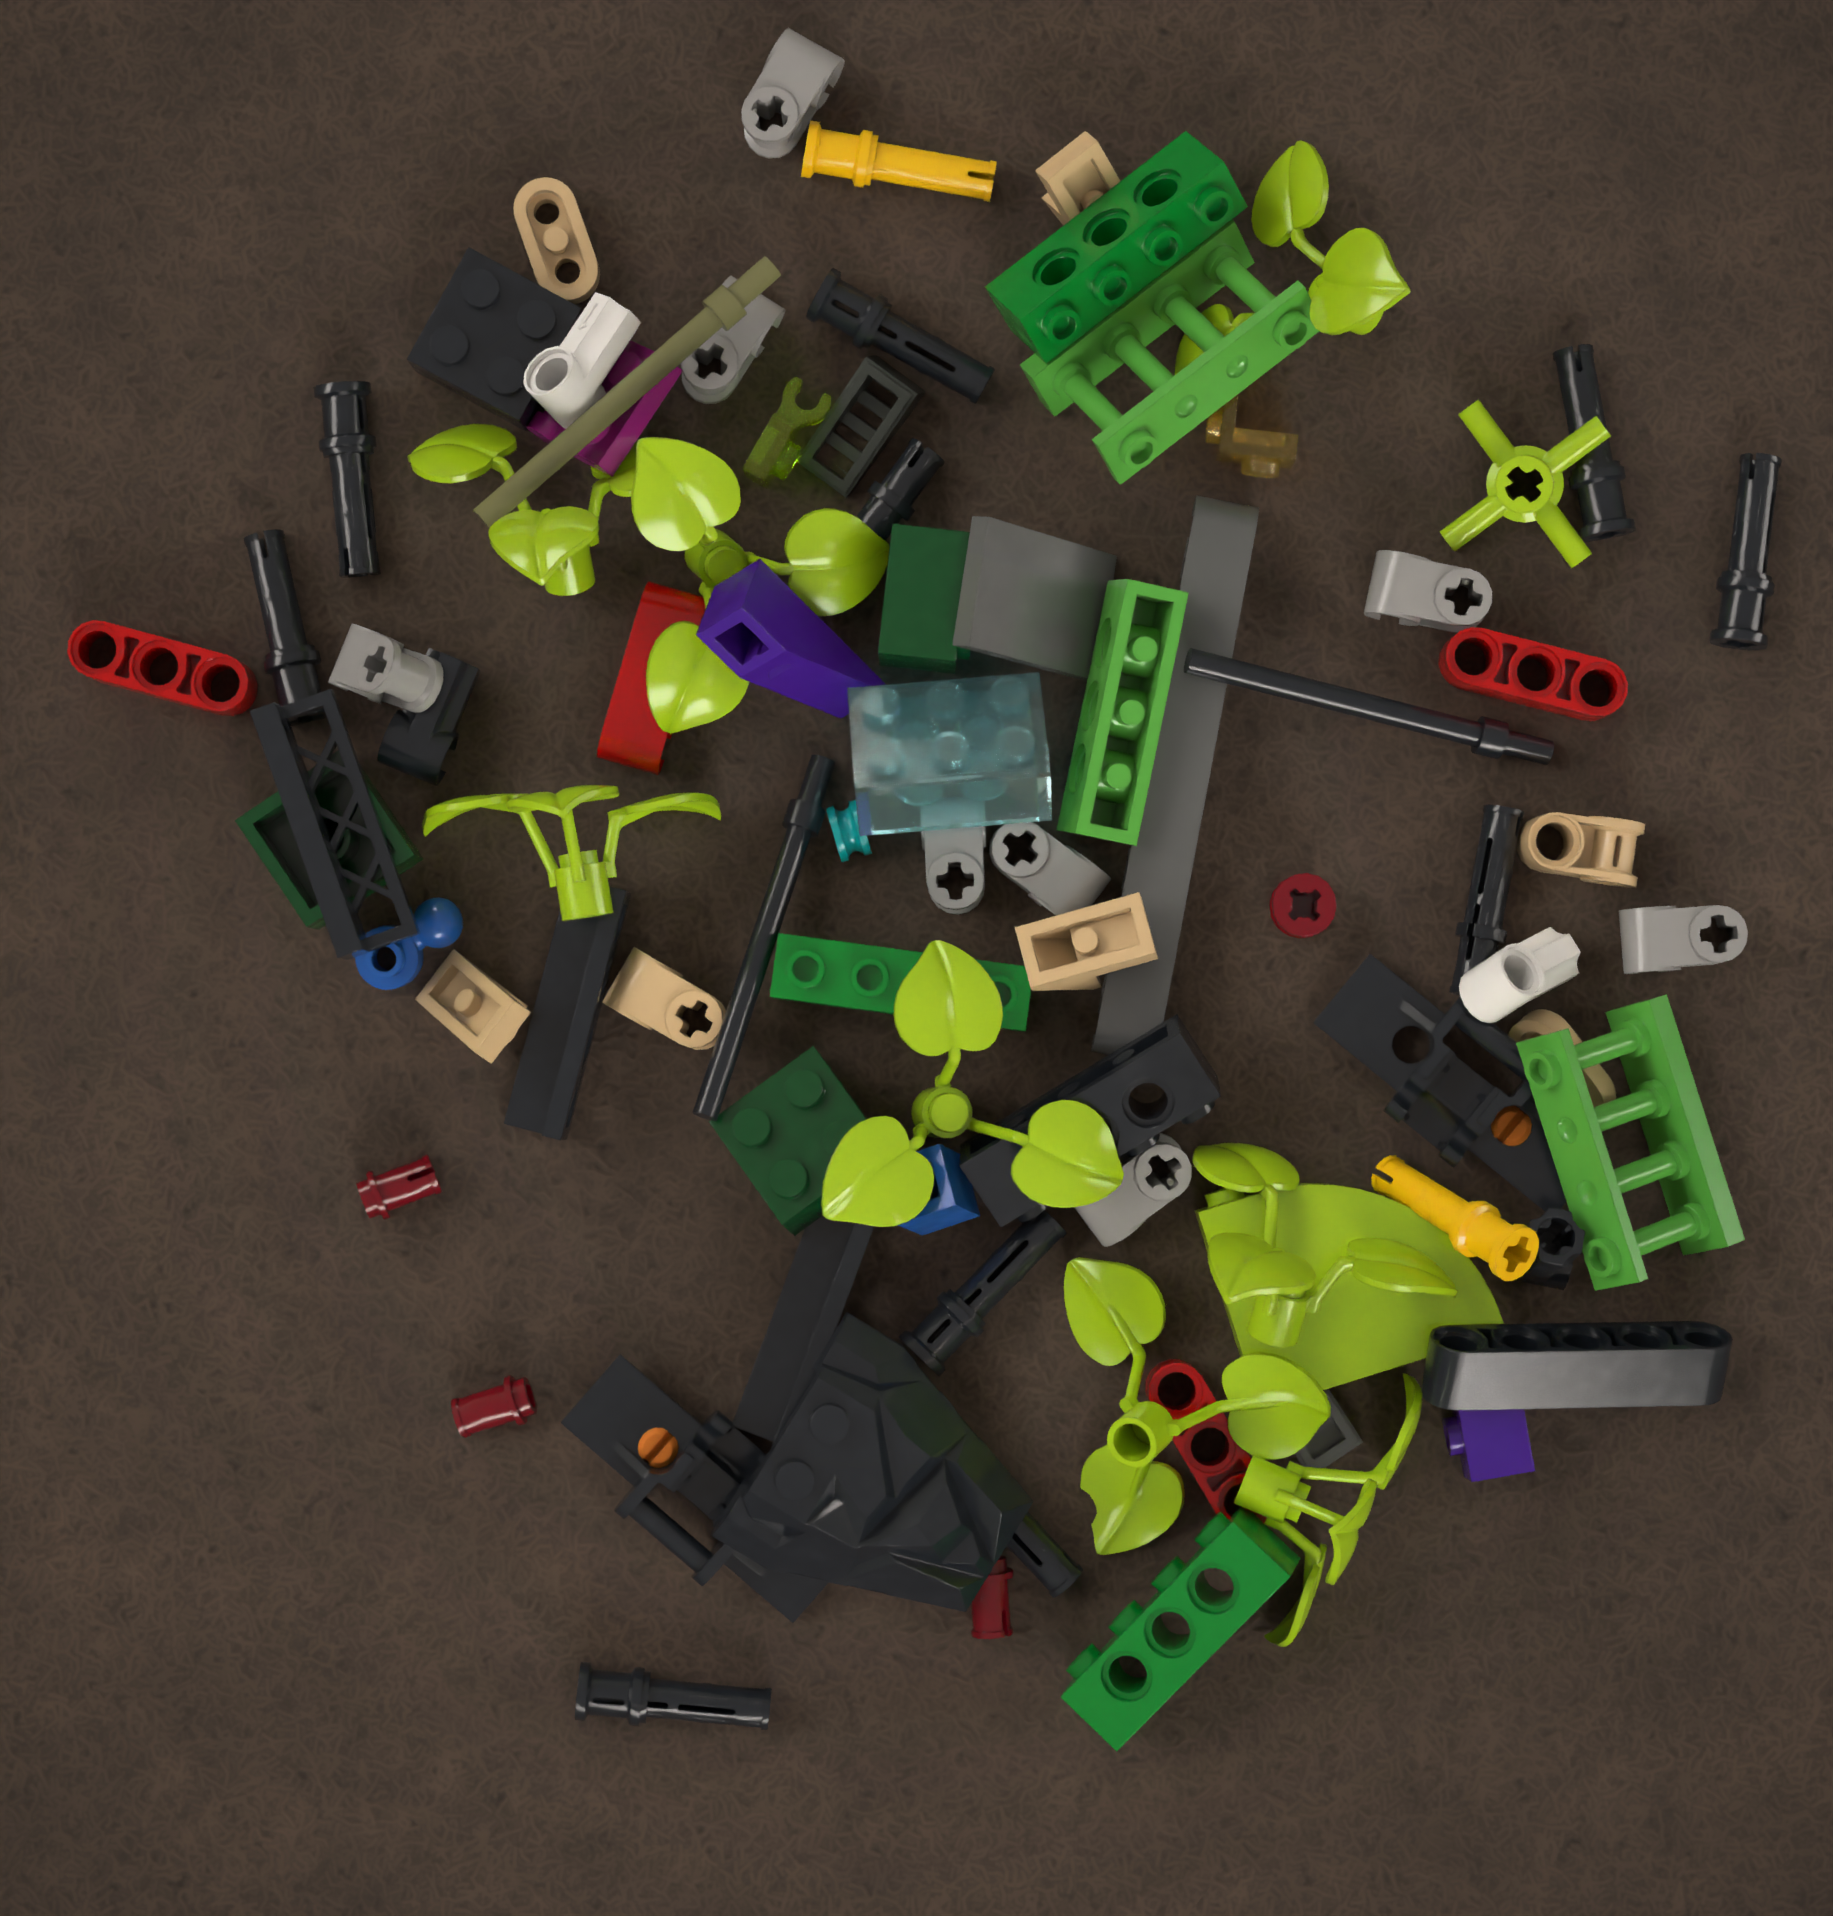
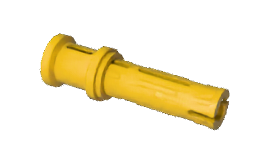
M810 120L801 177L811 178L814 173L852 179L854 186L864 188V185L870 186L871 180L979 198L990 202L997 161L990 160L988 162L878 142V135H872L873 131L863 130L860 135L822 129L820 122Z
M1389 1155L1383 1158L1375 1167L1392 1177L1393 1181L1389 1182L1377 1174H1372L1371 1185L1373 1189L1411 1208L1421 1218L1447 1233L1454 1250L1466 1257L1478 1256L1489 1263V1268L1494 1275L1504 1281H1513L1523 1276L1532 1266L1539 1250V1238L1531 1228L1524 1224L1512 1225L1501 1218L1498 1208L1486 1201H1466L1407 1165L1404 1160L1396 1155Z

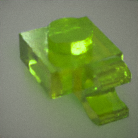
M794 377L786 385L783 392V400L777 413L772 415L743 466L745 477L766 489L769 487L774 476L784 481L793 469L802 450L801 446L794 443L798 436V431L803 427L821 423L831 409L832 399L826 393L822 395L815 408L811 410L799 408L795 403V399L801 391L803 381L798 377Z

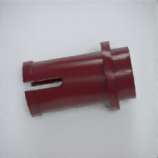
M428 1154L422 1156L421 1159L375 1176L373 1171H369L366 1173L367 1179L356 1183L362 1203L370 1219L382 1215L385 1220L390 1218L389 1211L435 1193H442L441 1185L438 1178H436V1172Z
M512 1375L504 1377L502 1385L463 1398L452 1399L451 1410L460 1435L463 1438H467L474 1433L514 1420L519 1426L526 1424L527 1416L537 1413V1404L528 1379L523 1377L516 1380Z
M1006 1556L999 1557L971 1603L973 1626L971 1635L973 1638L997 1639L1013 1634L1010 1619L1008 1579L1013 1578L1014 1570L1007 1567Z

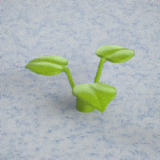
M1299 140L1277 159L1259 186L1251 218L1254 233L1263 244L1270 247H1279L1291 237L1293 245L1323 270V273L1314 279L1308 291L1311 299L1310 320L1317 330L1328 335H1339L1348 331L1357 335H1365L1377 326L1384 311L1410 294L1411 290L1396 269L1387 245L1372 230L1355 228L1348 231L1332 245L1326 256L1307 241L1303 229L1313 226L1324 214L1328 200L1329 184L1326 167L1318 151L1311 144ZM1214 304L1205 309L1201 314L1226 336L1255 313H1241L1234 319L1229 307L1222 304ZM1184 334L1176 355L1175 375L1204 353L1186 334Z
M488 424L462 425L429 438L407 457L408 462L411 463L412 470L418 476L433 482L451 484L468 481L485 474L490 468L498 471L506 481L514 474V471L508 460L503 457L517 449V441L511 432L498 426ZM637 441L613 477L591 466L592 475L599 480L592 486L588 510L566 506L552 510L545 508L539 512L531 509L526 498L517 506L519 511L501 517L490 526L488 533L493 549L517 571L541 586L545 584V589L550 594L570 596L590 589L595 583L590 547L599 544L598 521L602 500L609 491L621 497H631L636 469Z
M648 437L637 441L636 469L631 493L632 514L635 524L644 538L656 547L669 551L685 550V561L688 568L702 580L699 593L703 596L705 609L714 586L758 559H761L776 575H790L787 586L817 616H832L853 608L864 600L881 580L888 565L890 545L858 517L839 509L824 508L814 510L803 515L787 534L784 549L789 563H779L756 556L753 552H745L726 533L714 528V526L723 524L735 516L741 503L738 480L732 469L722 459L700 446L679 439ZM689 621L675 622L665 629L655 641L647 662L646 690L649 707L658 726L668 733L680 732L722 718L740 703L749 685V681L736 675L696 636L699 626Z
M581 785L562 789L556 794L551 792L531 794L502 793L459 797L427 809L422 828L423 834L426 837L436 827L448 820L480 807L519 814L547 870L550 888L557 887L562 921H569L613 913L608 878L617 877L615 857L619 833L622 827L656 811L678 810L697 812L712 816L718 820H721V811L715 797L709 794L692 792L664 795L607 812L609 824L602 862L598 861L597 850L580 852L572 809L582 802L618 797L619 791L617 786ZM541 810L561 817L568 854L558 856L560 868L531 811Z
M941 940L931 941L920 959L903 979L896 993L893 1016L900 1038L912 1050L925 1056H938L948 1051V1059L941 1074L935 1078V1087L923 1090L913 1102L911 1115L915 1127L913 1128L914 1137L910 1141L902 1124L889 1116L865 1119L853 1126L843 1136L830 1159L823 1180L821 1201L823 1216L832 1221L852 1222L876 1227L897 1226L915 1218L928 1203L934 1185V1174L930 1162L916 1151L923 1146L927 1136L933 1138H953L962 1134L966 1129L1023 1146L1011 1165L1012 1180L1024 1195L1039 1204L1050 1207L1071 1208L1089 1205L1107 1197L1121 1185L1124 1172L1111 1131L1103 1118L1094 1109L1086 1104L1072 1100H1059L1047 1103L1032 1115L1028 1125V1135L1016 1130L973 1118L972 1106L968 1097L962 1091L951 1087L950 1081L961 1060L960 1049L981 1051L989 1048L995 1042L1002 1024V1002L989 974L972 956Z
M1221 1143L1198 1146L1194 1150L1193 1164L1207 1180L1218 1186L1238 1192H1260L1266 1203L1264 1240L1243 1233H1219L1210 1239L1207 1250L1211 1274L1227 1305L1256 1296L1247 1326L1248 1333L1256 1340L1274 1347L1287 1348L1295 1346L1306 1311L1319 1313L1323 1298L1338 1278L1346 1272H1352L1353 1276L1364 1284L1384 1290L1450 1295L1453 1298L1456 1297L1457 1290L1454 1283L1428 1256L1407 1244L1382 1238H1361L1349 1242L1347 1248L1349 1256L1338 1258L1314 1291L1310 1292L1309 1290L1313 1287L1316 1278L1312 1266L1300 1256L1276 1247L1278 1193L1276 1190L1293 1191L1297 1189L1300 1179L1295 1167L1281 1155L1266 1148L1250 1144Z
M1081 1257L1068 1262L1064 1277V1300L1071 1330L1080 1347L1089 1357L1104 1366L1117 1365L1125 1360L1130 1353L1133 1356L1126 1395L1119 1402V1406L1125 1414L1112 1424L1108 1431L1107 1444L1096 1449L1087 1458L1081 1473L1080 1487L1093 1499L1097 1510L1095 1519L1091 1524L1097 1554H1115L1138 1548L1160 1536L1177 1520L1184 1505L1185 1492L1183 1480L1172 1466L1163 1462L1153 1461L1170 1444L1173 1436H1178L1184 1430L1217 1414L1230 1412L1228 1416V1429L1236 1444L1252 1456L1254 1455L1264 1460H1277L1294 1455L1304 1448L1322 1424L1331 1416L1330 1402L1322 1387L1311 1374L1285 1357L1264 1352L1241 1356L1225 1368L1222 1374V1385L1227 1397L1226 1400L1216 1401L1180 1419H1172L1167 1409L1158 1403L1151 1401L1139 1402L1137 1397L1146 1361V1352L1141 1344L1155 1340L1164 1328L1166 1312L1162 1293L1147 1274L1128 1264Z
M1403 1373L1406 1391L1405 1421L1396 1443L1372 1471L1363 1472L1304 1467L1292 1461H1289L1287 1468H1283L1257 1456H1252L1234 1504L1267 1517L1264 1525L1279 1530L1305 1554L1303 1592L1282 1622L1271 1632L1264 1635L1269 1642L1280 1647H1286L1293 1642L1300 1632L1316 1594L1327 1551V1545L1319 1543L1317 1547L1284 1520V1518L1297 1523L1301 1512L1333 1525L1329 1529V1533L1333 1543L1334 1558L1325 1579L1326 1583L1333 1586L1345 1570L1354 1553L1359 1539L1358 1530L1364 1525L1371 1511L1376 1488L1385 1489L1401 1463L1416 1431L1422 1407L1421 1387L1414 1377ZM1300 1479L1359 1483L1364 1485L1356 1505L1346 1516H1342L1307 1501L1311 1486L1300 1482Z

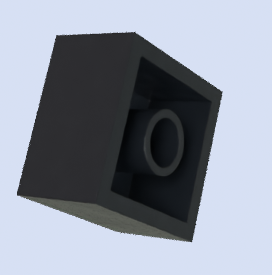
M468 247L407 360L417 373L527 432V424L541 406L526 390L523 383L524 373L528 364L543 350L560 346L583 311L575 304Z

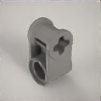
M790 28L786 29L772 48L762 73L745 99L741 109L744 135L749 147L757 155L768 159L780 158L789 154L798 144L816 111L823 106L830 94L824 91L828 84L834 88L842 73L845 60ZM775 113L781 114L783 127L772 124L767 131L761 130L759 117L770 120Z
M729 276L722 285L728 288L737 279ZM762 294L756 297L744 308L747 313L745 317L728 331L721 328L681 363L682 384L686 393L694 400L703 404H716L727 399L739 384L754 358H757L763 352L765 347L761 343L771 326L778 328L786 310ZM713 358L721 361V375L711 372L706 379L699 377L698 362L708 365Z
M1379 550L1376 552L1364 615L1380 620L1381 614L1400 618V625H1420L1458 633L1466 628L1476 627L1483 621L1492 604V589L1488 580L1481 573L1470 568L1433 562L1427 558L1405 552ZM1458 586L1468 588V599L1477 602V606H1470L1465 615L1455 614L1454 602L1445 599V595H1453Z
M352 623L328 683L345 691L350 690L378 704L385 702L414 713H421L435 702L441 691L443 668L441 663L432 657L403 648L404 644L390 637Z
M984 790L920 793L922 849L925 850L926 883L930 897L935 905L946 913L959 915L970 912L978 906L985 890L984 847L987 845ZM955 867L962 869L964 878L974 879V886L963 888L962 899L957 900L950 898L948 889L938 888V882L949 879L950 869Z
M1016 819L1003 824L994 832L989 843V855L993 865L1003 875L1026 891L1028 897L1040 907L1044 906L1056 916L1092 906L1111 881V877L1082 854L1068 845H1063L1040 826L1029 820ZM1025 832L1033 838L1028 848L1035 854L1034 859L1031 863L1019 860L1014 865H1011L1005 860L1009 849L1002 842L1007 834L1017 838Z
M1711 905L1685 908L1656 906L1619 910L1624 974L1682 970L1681 967L1714 965L1726 962L1738 956L1747 943L1748 929L1745 920L1737 911L1728 906ZM1711 918L1716 919L1718 928L1728 929L1729 940L1719 943L1718 953L1714 952L1712 942H1701L1700 930L1710 927Z
M1159 1133V1140L1147 1151L1134 1157H1128L1126 1153L1120 1156L1119 1160L1124 1172L1121 1185L1107 1197L1097 1202L1074 1207L1102 1246H1112L1132 1234L1148 1217L1180 1196L1188 1188L1192 1178V1165L1187 1155L1181 1150L1180 1145L1172 1137ZM1156 1155L1167 1161V1166L1171 1171L1162 1179L1152 1172V1168L1148 1163Z

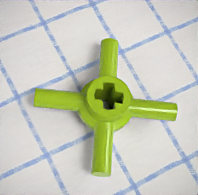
M1479 399L1459 413L1458 416L1492 460L1493 464L1489 469L1486 481L1488 496L1440 531L1454 552L1504 516L1516 522L1537 521L1571 569L1590 556L1592 552L1557 504L1561 499L1564 488L1562 472L1611 437L1598 417H1593L1547 452L1535 446L1514 447ZM1518 466L1525 473L1536 469L1543 478V482L1536 485L1541 495L1532 502L1525 495L1514 499L1507 489V486L1514 483L1509 474Z

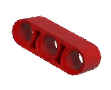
M652 581L647 582L638 606L600 735L597 758L655 775L660 774L664 760L661 759L667 738L671 739L672 733L664 732L658 726L650 710L646 690L647 662L655 641L670 625L679 621H689L700 626L706 610L703 596Z
M96 620L81 624L72 632L68 640L67 653L71 664L78 672L100 683L222 716H236L244 713L253 705L257 697L258 683L255 674L247 665L227 654ZM111 636L116 645V655L113 661L106 667L94 668L89 660V650L92 644L98 638ZM173 653L178 662V671L174 679L164 685H155L150 676V666L153 660L161 654ZM227 669L235 670L240 680L236 695L228 701L216 702L211 693V683L214 677L221 671Z
M1469 627L1459 631L1444 644L1439 654V668L1442 676L1450 685L1458 689L1583 721H1596L1614 713L1623 705L1628 693V682L1624 672L1617 664L1607 659L1485 628ZM1472 643L1483 651L1486 663L1482 674L1468 675L1458 668L1455 661V651L1458 645ZM1534 659L1545 667L1547 683L1543 690L1531 691L1519 682L1517 667L1521 660ZM1594 674L1606 682L1609 694L1604 706L1594 707L1582 699L1579 685L1584 675Z
M1168 1359L1159 1362L1151 1369L1146 1379L1145 1392L1148 1400L1158 1403L1167 1409L1172 1419H1180L1216 1402L1203 1377L1191 1364L1181 1359ZM1173 1372H1182L1188 1375L1193 1384L1190 1398L1179 1406H1168L1162 1403L1158 1396V1386L1161 1380L1167 1374ZM1223 1412L1184 1430L1178 1436H1173L1172 1441L1216 1515L1221 1511L1230 1519L1233 1515L1226 1511L1224 1498L1231 1487L1242 1483L1251 1458L1233 1440L1228 1429V1419ZM1205 1428H1216L1222 1431L1225 1437V1448L1222 1454L1217 1459L1211 1461H1201L1195 1458L1191 1451V1442L1194 1435ZM1253 1512L1263 1523H1265L1267 1517Z

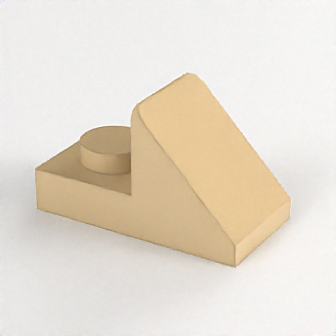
M1086 131L1035 170L1048 192L1041 198L1063 226L1120 182L1100 144Z
M1140 892L1015 927L1032 991L1098 989L1102 987L1099 979L1100 975L1158 959Z
M454 949L415 998L419 1004L472 1051L491 1064L502 1049L512 1041L519 1027L531 1013L526 1009L528 1005Z

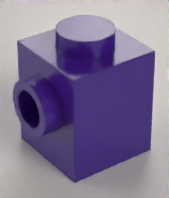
M1524 1409L1452 1410L1453 1416L1442 1419L1448 1453L1450 1456L1460 1454L1463 1474L1469 1481L1476 1482L1535 1471Z

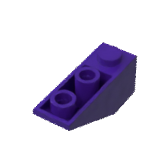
M761 559L714 586L696 636L740 678L840 719L887 693L888 686Z

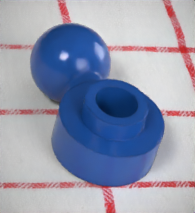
M440 897L430 898L422 902L414 912L420 934L386 946L391 948L396 955L395 966L391 970L382 968L377 961V953L379 951L377 949L355 957L356 966L361 977L371 986L382 990L396 989L413 981L422 968L423 949L425 947L444 948L453 944L461 935L463 916L457 905L448 899ZM385 925L372 929L366 933V937L398 927L399 925Z

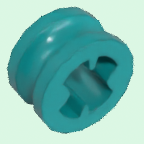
M857 800L849 801L848 807L843 811L836 810L834 806L826 808L841 863L849 861L850 854L855 851L862 852L864 856L872 854Z

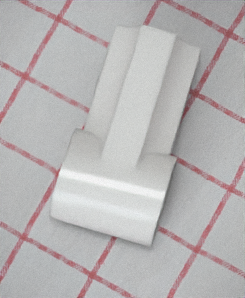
M595 292L561 345L543 350L528 364L523 381L526 390L566 429L606 394L601 384L637 331L641 322L630 310L615 302L611 297Z
M1549 927L1518 944L1505 946L1466 972L1461 977L1459 983L1460 997L1464 1006L1475 1018L1486 1023L1497 1022L1525 1003L1575 977L1579 973L1577 960L1581 952L1570 934H1561Z

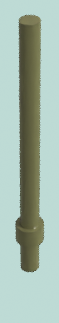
M764 256L728 288L720 285L702 301L705 308L475 507L473 511L490 529V526L495 521L510 513L721 328L725 331L730 330L747 315L744 308L781 276L776 266Z

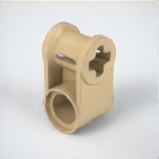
M1561 812L1547 813L1528 820L1521 827L1517 852L1524 864L1530 869L1539 872L1577 877L1581 881L1636 888L1638 877L1632 874L1637 836L1644 834L1645 824L1613 817H1586ZM1544 825L1554 827L1563 838L1562 852L1555 860L1545 858L1536 846L1538 831Z
M633 947L602 1003L649 1030L653 1028L673 1041L695 1050H704L715 1046L726 1013L724 1005L714 996L682 978V974ZM703 1003L708 1006L705 1017L713 1022L711 1029L707 1033L696 1030L690 1038L686 1034L689 1029V1023L682 1019L683 1013L687 1008L698 1011Z

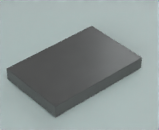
M972 516L953 646L1068 677L1087 680L1107 582L1114 579L1117 556L992 517Z

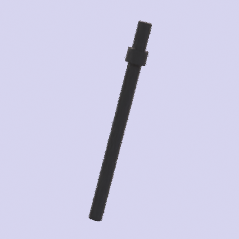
M1193 648L1189 649L1185 659L1184 673L1469 745L1471 746V752L1494 759H1499L1504 754L1543 765H1548L1553 755L1554 742L1552 740L1509 730L1508 723L1484 716H1481L1478 721Z
M811 755L798 797L789 801L782 822V826L787 830L692 1112L698 1117L711 1121H717L810 839L811 837H818L826 811L821 806L835 766V762L827 757Z

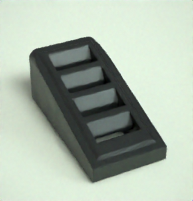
M866 356L796 462L841 495L848 498L912 413L926 391L878 356ZM872 380L898 398L893 407H890L866 389ZM857 401L883 419L878 429L851 411ZM841 422L868 441L863 451L835 432ZM826 442L854 462L848 473L841 469L846 474L845 478L815 458Z

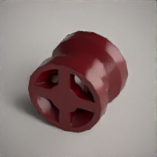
M1309 873L1295 874L1279 883L1272 892L1269 903L1270 916L1276 927L1287 936L1295 938L1312 937L1325 930L1334 919L1337 908L1335 893L1329 883L1321 877Z

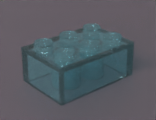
M1039 672L847 688L859 836L1052 820L1051 773Z

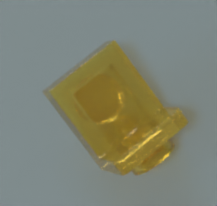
M1238 395L1207 418L1205 443L1217 444L1215 461L1241 463L1242 474L1264 478L1279 477L1280 468L1291 469L1296 461L1298 435L1235 428Z

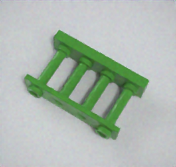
M1230 220L1048 363H1045L1034 353L1020 364L1039 400L1054 417L1072 403H1075L1102 430L1092 441L1111 475L1120 485L1140 469L1150 464L1153 459L1319 332L1310 320L1311 299L1304 285L1297 280L1276 297L1247 270L1255 262L1233 220ZM1225 285L1255 313L1226 336L1196 309ZM1173 325H1177L1204 352L1176 375H1173L1146 348L1147 345ZM1125 363L1153 392L1122 415L1095 386Z
M1667 994L1605 1012L1612 1032L1576 1045L1573 1044L1569 1028L1516 1043L1569 1211L1572 1212L1573 1220L1577 1226L1585 1231L1582 1252L1595 1291L1647 1280L1648 1276L1641 1256L1679 1241L1683 1255L1729 1247L1745 1240ZM1620 1057L1631 1094L1594 1107L1582 1070ZM1639 1118L1651 1155L1613 1169L1602 1132ZM1659 1180L1670 1217L1633 1231L1622 1194Z

